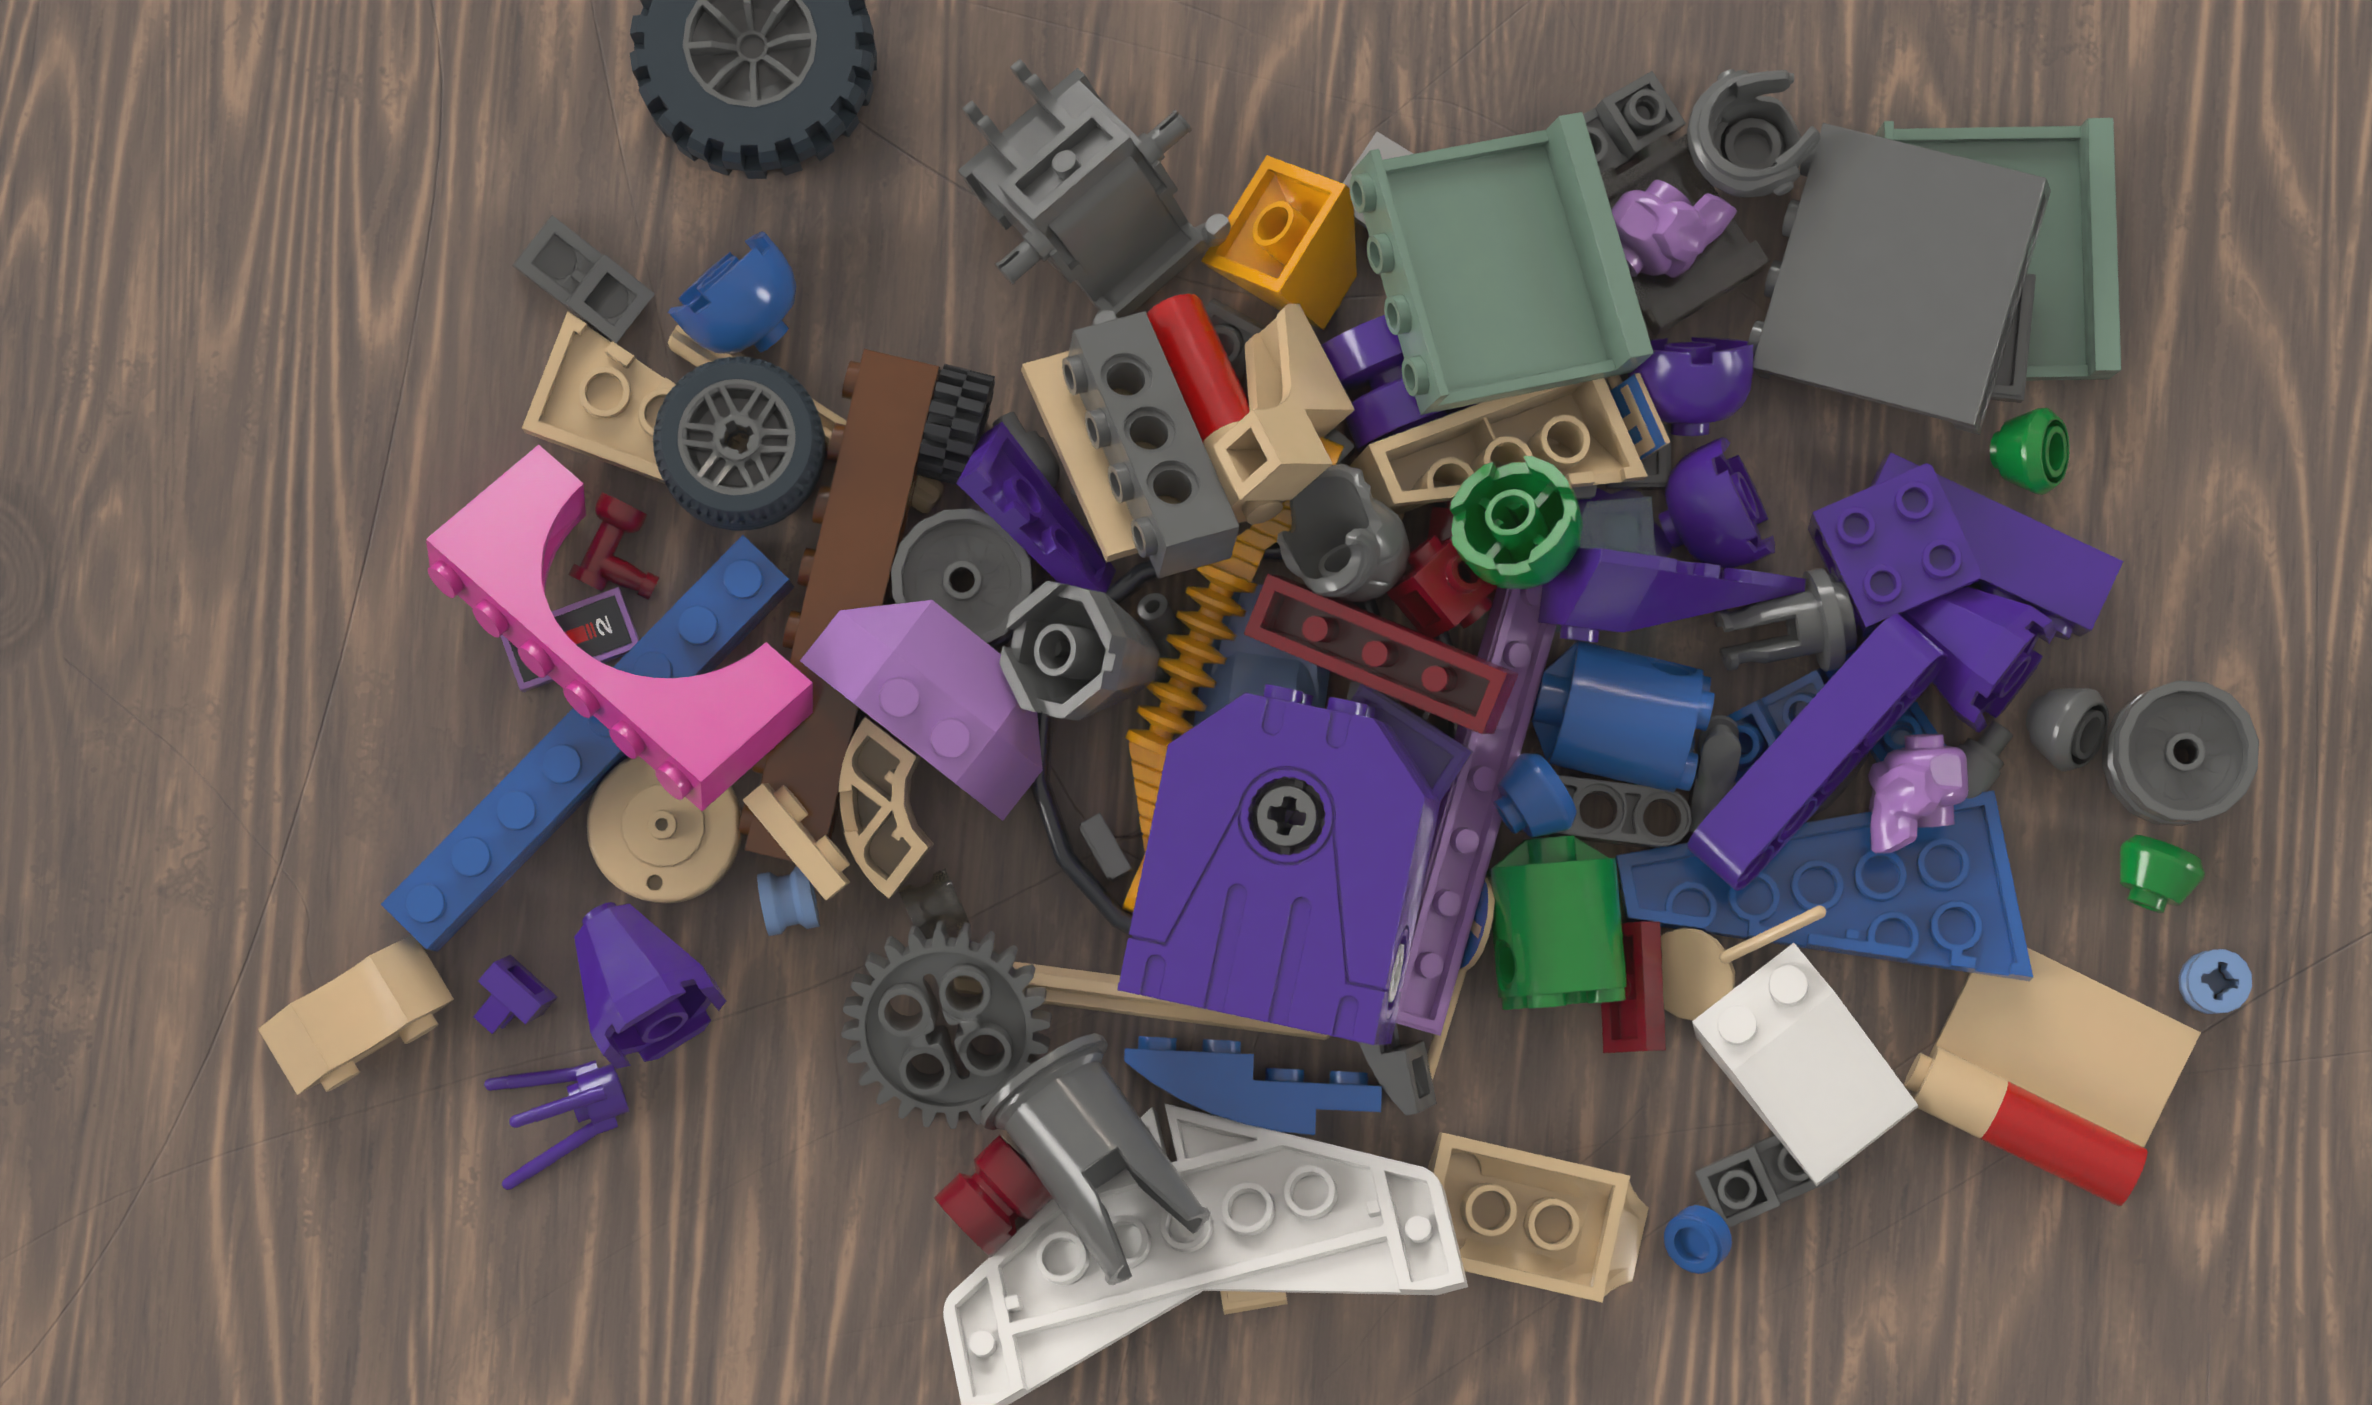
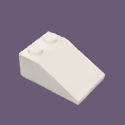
M1792 943L1692 1021L1696 1039L1816 1186L1918 1108L1916 1101L1840 998L1795 943Z

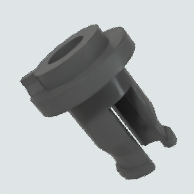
M1823 568L1805 571L1802 575V578L1806 579L1805 592L1752 603L1739 610L1728 612L1725 609L1716 611L1714 613L1716 627L1722 626L1724 632L1785 620L1788 633L1787 635L1720 648L1719 653L1726 670H1737L1739 664L1748 662L1767 664L1815 654L1817 662L1823 671L1840 669L1845 664L1846 651L1856 647L1855 618L1849 594L1841 581L1836 582L1832 573L1827 574Z

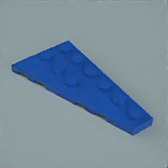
M1994 790L1982 792L1974 798H1966L1960 804L1954 805L1955 824L1938 827H1917V837L1914 842L1887 854L1874 853L1871 849L1870 823L1872 812L1806 822L1760 874L1739 891L1734 890L1687 849L1688 843L1620 854L1615 857L1626 922L1660 921V927L1672 929L1687 927L1702 930L1707 934L1748 940L1816 906H1823L1826 909L1825 917L1771 943L1787 946L1795 943L1800 948L2023 981H2031L2033 978Z

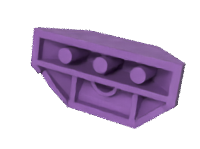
M933 600L840 610L800 660L810 670L1002 821L1043 770L1037 712L1020 708L999 665L1001 654Z

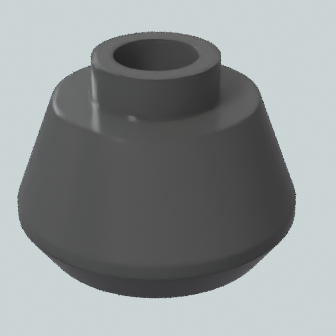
M2091 688L2052 689L2045 696H2039L2034 700L2026 716V728L2030 731L2029 735L2032 745L2055 768L2064 772L2081 768L2094 758L2104 741L2109 723V711L2101 694Z

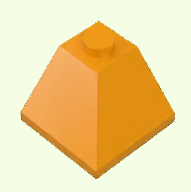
M1266 155L1228 217L1231 228L1225 242L1219 246L1210 247L1201 262L1279 311L1287 304H1300L1309 323L1324 330L1357 277L1354 206L1350 196V188L1343 183Z

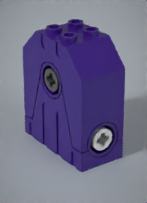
M1265 684L1263 696L1250 693L1242 694L1168 744L1129 935H1132V938H1128L1117 990L1371 1045L1391 1044L1402 993L1399 989H1402L1441 801L1436 797L1432 787L1391 725L1375 719L1377 708L1334 697H1329L1327 709L1312 706L1313 695L1305 694L1299 690ZM1287 810L1306 813L1304 825L1294 826L1293 824L1285 823Z

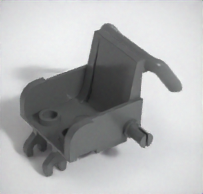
M1021 59L1017 60L1010 68L1037 103L1006 130L1000 133L993 121L987 115L984 116L972 100L962 108L965 115L989 144L961 167L958 172L988 212L1006 230L1013 225L1023 235L1022 238L1024 239L1001 261L995 263L996 267L1014 285L1015 281L1040 260L1045 262L1047 260L1070 284L1075 280L1099 310L1093 319L1092 325L1129 316L1205 250L1225 242L1230 232L1231 224L1223 214L1212 215L1206 223L1196 227L1192 226L1173 196L1178 189L1164 169L1161 161L1165 158L1164 153L1188 132L1192 131L1187 121L1176 110H1173L1168 117L1148 134L1143 132L1137 136L1104 104L1086 75L1078 68L1049 92L1041 79L1035 73L1032 75Z

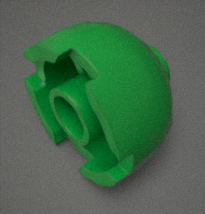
M1523 456L1525 462L1509 463L1496 468L1494 462L1483 465L1463 482L1451 501L1450 511L1454 516L1451 528L1453 546L1478 577L1503 589H1531L1550 582L1567 568L1580 546L1583 520L1573 488L1565 476L1553 464L1534 456Z

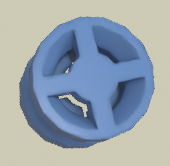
M795 867L790 875L779 877L771 872L757 874L759 897L768 936L783 934L788 926L798 924L806 929L820 927L814 886L798 867Z
M2226 949L2202 951L2191 956L2183 964L2178 977L2179 991L2183 1000L2193 1010L2204 1014L2228 1013L2239 1008L2248 999L2252 989V974L2247 963L2238 954ZM2219 965H2221V972L2225 975V978L2228 980H2225L2222 974L2219 972Z

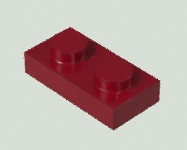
M1660 921L1621 923L1627 987H1625L1626 1000L1601 1002L1603 1053L1666 1050Z

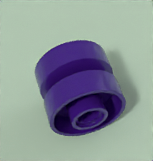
M1385 315L1358 325L1322 345L1344 390H1353L1365 386H1370L1371 388L1370 392L1352 402L1355 410L1345 418L1358 452H1362L1369 444L1477 405L1473 404L1420 415L1415 396L1409 395L1403 382L1402 363L1404 356L1398 335H1393L1389 330Z

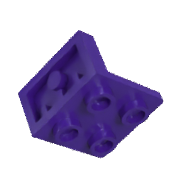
M1928 463L1812 512L1808 531L1828 574L1832 573L1836 582L1841 581L1849 594L1855 618L1856 634L1860 643L1865 641L1889 616L1895 613L1901 615L1979 581L1982 576V570L1932 465Z

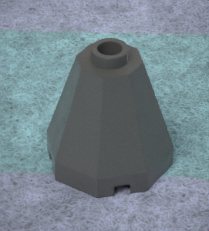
M1046 581L1009 613L1006 629L1014 630L1011 647H1002L999 665L1021 709L1045 713L1061 719L1080 721L1135 696L1155 680L1160 653L1150 633L1103 592Z

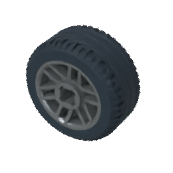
M751 357L716 359L698 366L692 372L683 376L665 397L658 411L653 433V449L656 464L663 481L674 499L682 508L698 520L713 527L731 531H751L765 528L793 514L815 489L825 460L826 446L822 422L807 390L784 369L770 362ZM739 434L743 439L749 440L746 445L748 450L739 454L738 450L731 449L733 444L732 438Z

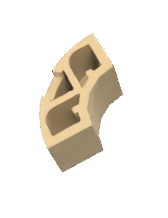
M867 716L855 731L842 763L839 778L840 811L845 831L844 835L855 861L872 884L889 899L897 893L934 843L918 826L910 803L911 778L921 756L873 718Z
M411 935L369 955L334 980L290 1003L259 1027L258 1030L297 1095L319 1083L322 1084L326 1092H329L360 1073L355 1064L398 1037H401L404 1044H408L438 1026L433 1014L452 1002L454 998L422 945Z

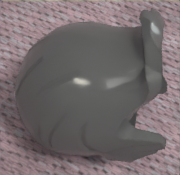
M1344 464L1332 465L1290 500L1291 531L1280 532L1277 542L1280 545L1281 555L1287 568L1296 576L1302 578L1307 588L1312 592L1326 598H1338L1340 601L1364 602L1383 596L1401 580L1410 556L1405 527L1398 514L1383 502L1372 497L1371 486L1365 482L1361 469L1352 468Z

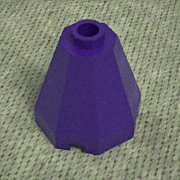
M1963 587L1901 614L1905 620L1947 654V660L1937 677L1932 681V684L1957 718L1978 733L1988 726L1983 713L1986 711L1994 718H1997L2006 710L2037 669L2043 657L2033 650L2038 638L2050 644L2056 633L2053 621L2034 607L1969 587Z
M613 902L604 903L595 907L584 916L582 920L583 926L574 939L590 1033L603 1056L616 1069L631 1066L625 1056L628 1054L639 1052L643 1061L648 1062L659 1059L706 1029L711 1022L706 1009L711 1003L719 1011L727 1001L717 983L705 968L631 904L617 906Z

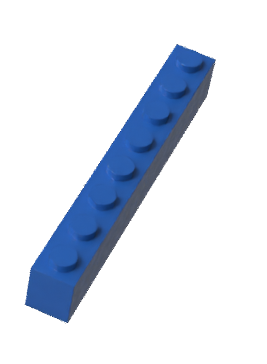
M742 535L613 668L634 675L652 678H682L712 672L790 593L794 585L760 550ZM572 708L381 905L424 948L438 952L596 791L598 785L609 771L627 759L628 756L616 746L610 737L609 729L595 716L592 715L590 718H585Z

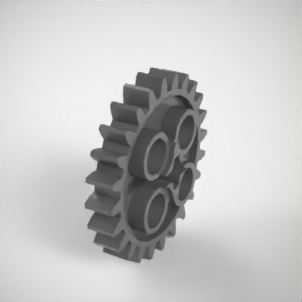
M938 921L933 938L926 940L922 931L917 925L911 926L908 935L909 946L905 947L891 935L887 938L884 947L888 960L870 952L865 966L872 976L855 973L850 987L860 996L846 997L843 1012L857 1019L844 1023L841 1035L842 1038L860 1042L849 1049L846 1059L848 1063L867 1062V1065L860 1074L859 1084L864 1086L879 1081L882 1085L876 1103L881 1105L896 1096L901 1100L898 1113L899 1118L904 1119L914 1107L922 1109L924 1127L931 1125L936 1112L945 1113L950 1129H956L960 1112L968 1111L977 1125L982 1124L980 1122V1115L985 1104L1011 1079L1039 1060L1033 1054L1048 1053L1050 1038L1037 1031L1050 1027L1052 1013L1035 1009L1045 1002L1047 995L1046 987H1026L1034 978L1036 968L1031 964L1015 970L1012 966L1018 950L1015 945L1005 949L1000 954L993 951L995 932L990 931L980 943L971 941L970 923L965 922L960 929L958 937L953 938L948 936L944 922ZM926 974H932L936 978L940 1002L943 1008L942 1011L949 1025L958 1024L955 1047L963 1064L970 1072L967 1076L960 1075L954 1062V1049L948 1029L945 1025L935 1026L939 1013V1004L931 987L924 979ZM958 976H970L980 982L983 991L973 997L961 996L953 990L950 981ZM897 995L912 996L920 1003L922 1011L912 1016L901 1015L892 1008L889 1000ZM979 1035H992L1001 1041L1004 1050L996 1055H985L977 1051L971 1041ZM924 1053L934 1055L941 1061L943 1069L934 1074L922 1073L914 1067L911 1058Z

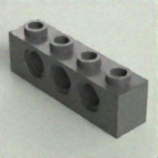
M1146 311L1073 330L1068 357L1062 360L1065 383L1073 396L1080 394L1087 411L1085 413V425L1089 439L1095 449L1103 448L1110 464L1108 467V479L1112 493L1118 503L1126 502L1133 518L1131 531L1139 555L1143 558L1149 556L1158 579L1230 559L1240 526ZM1112 389H1124L1133 395H1120ZM1147 442L1157 449H1144L1135 443ZM1158 496H1171L1181 503H1166L1159 499Z

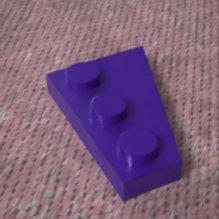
M1001 422L982 434L956 484L1026 550L1056 582L1106 594L1116 569L1110 562L1105 561L1100 548L1011 432Z

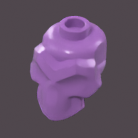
M1654 180L1645 192L1641 190L1625 192L1611 209L1631 277L1637 276L1639 272L1651 276L1666 274L1672 278L1683 274L1691 267L1697 255L1702 253L1708 244L1723 233L1737 213L1735 207L1726 200L1709 193L1705 194L1692 206L1683 193L1672 185L1660 180Z
M1943 734L1904 736L1905 748L1893 750L1887 754L1884 761L1872 764L1868 777L1873 788L1869 802V811L1872 812L1870 833L1871 849L1874 853H1891L1914 842L1917 837V827H1938L1955 824L1954 805L1963 802L1967 798L1969 791L1966 753L1960 748L1944 746Z

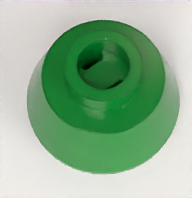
M2037 408L2008 419L2004 422L2000 431H1996L1992 436L1990 460L1993 467L1999 469L2000 475L2005 481L2034 494L2044 495L2058 486L2064 479L2069 463V435L2063 420L2049 408Z
M2134 835L2121 844L2120 884L2130 890L2127 900L2139 907L2157 913H2164L2167 904L2180 906L2204 879L2205 872L2201 859L2182 848L2143 835Z

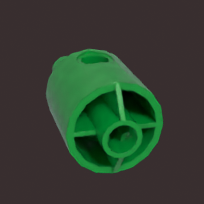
M1575 836L1523 840L1522 843L1493 868L1487 870L1488 881L1495 898L1492 933L1498 998H1501L1502 1010L1626 1000L1625 987H1627L1616 858H1608Z

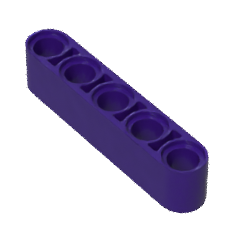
M1895 613L1889 616L1873 631L1701 822L1692 834L1687 844V849L1734 890L1739 891L1746 887L1760 874L1932 683L1947 660V654L1901 615Z

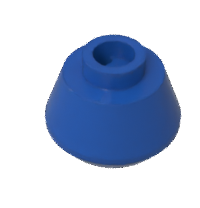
M1522 753L1519 755L1497 784L1501 797L1493 802L1495 809L1507 828L1513 834L1523 829L1531 838L1570 829L1577 810L1559 776L1540 754Z

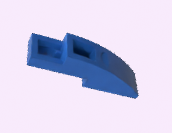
M1138 1036V1049L1125 1048L1124 1052L1125 1063L1148 1081L1176 1098L1208 1113L1246 1125L1280 1132L1315 1135L1316 1109L1381 1112L1382 1086H1368V1073L1330 1071L1329 1084L1304 1083V1070L1266 1068L1265 1081L1253 1080L1254 1054H1241V1041L1203 1039L1202 1052L1176 1051L1177 1038Z

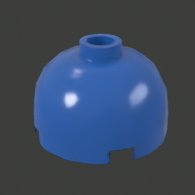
M763 231L744 241L751 251L739 260L731 252L726 254L678 298L683 306L672 307L668 311L683 331L701 347L718 354H736L754 345L761 353L775 344L788 331L789 327L782 319L794 304L797 286L793 270L788 261Z

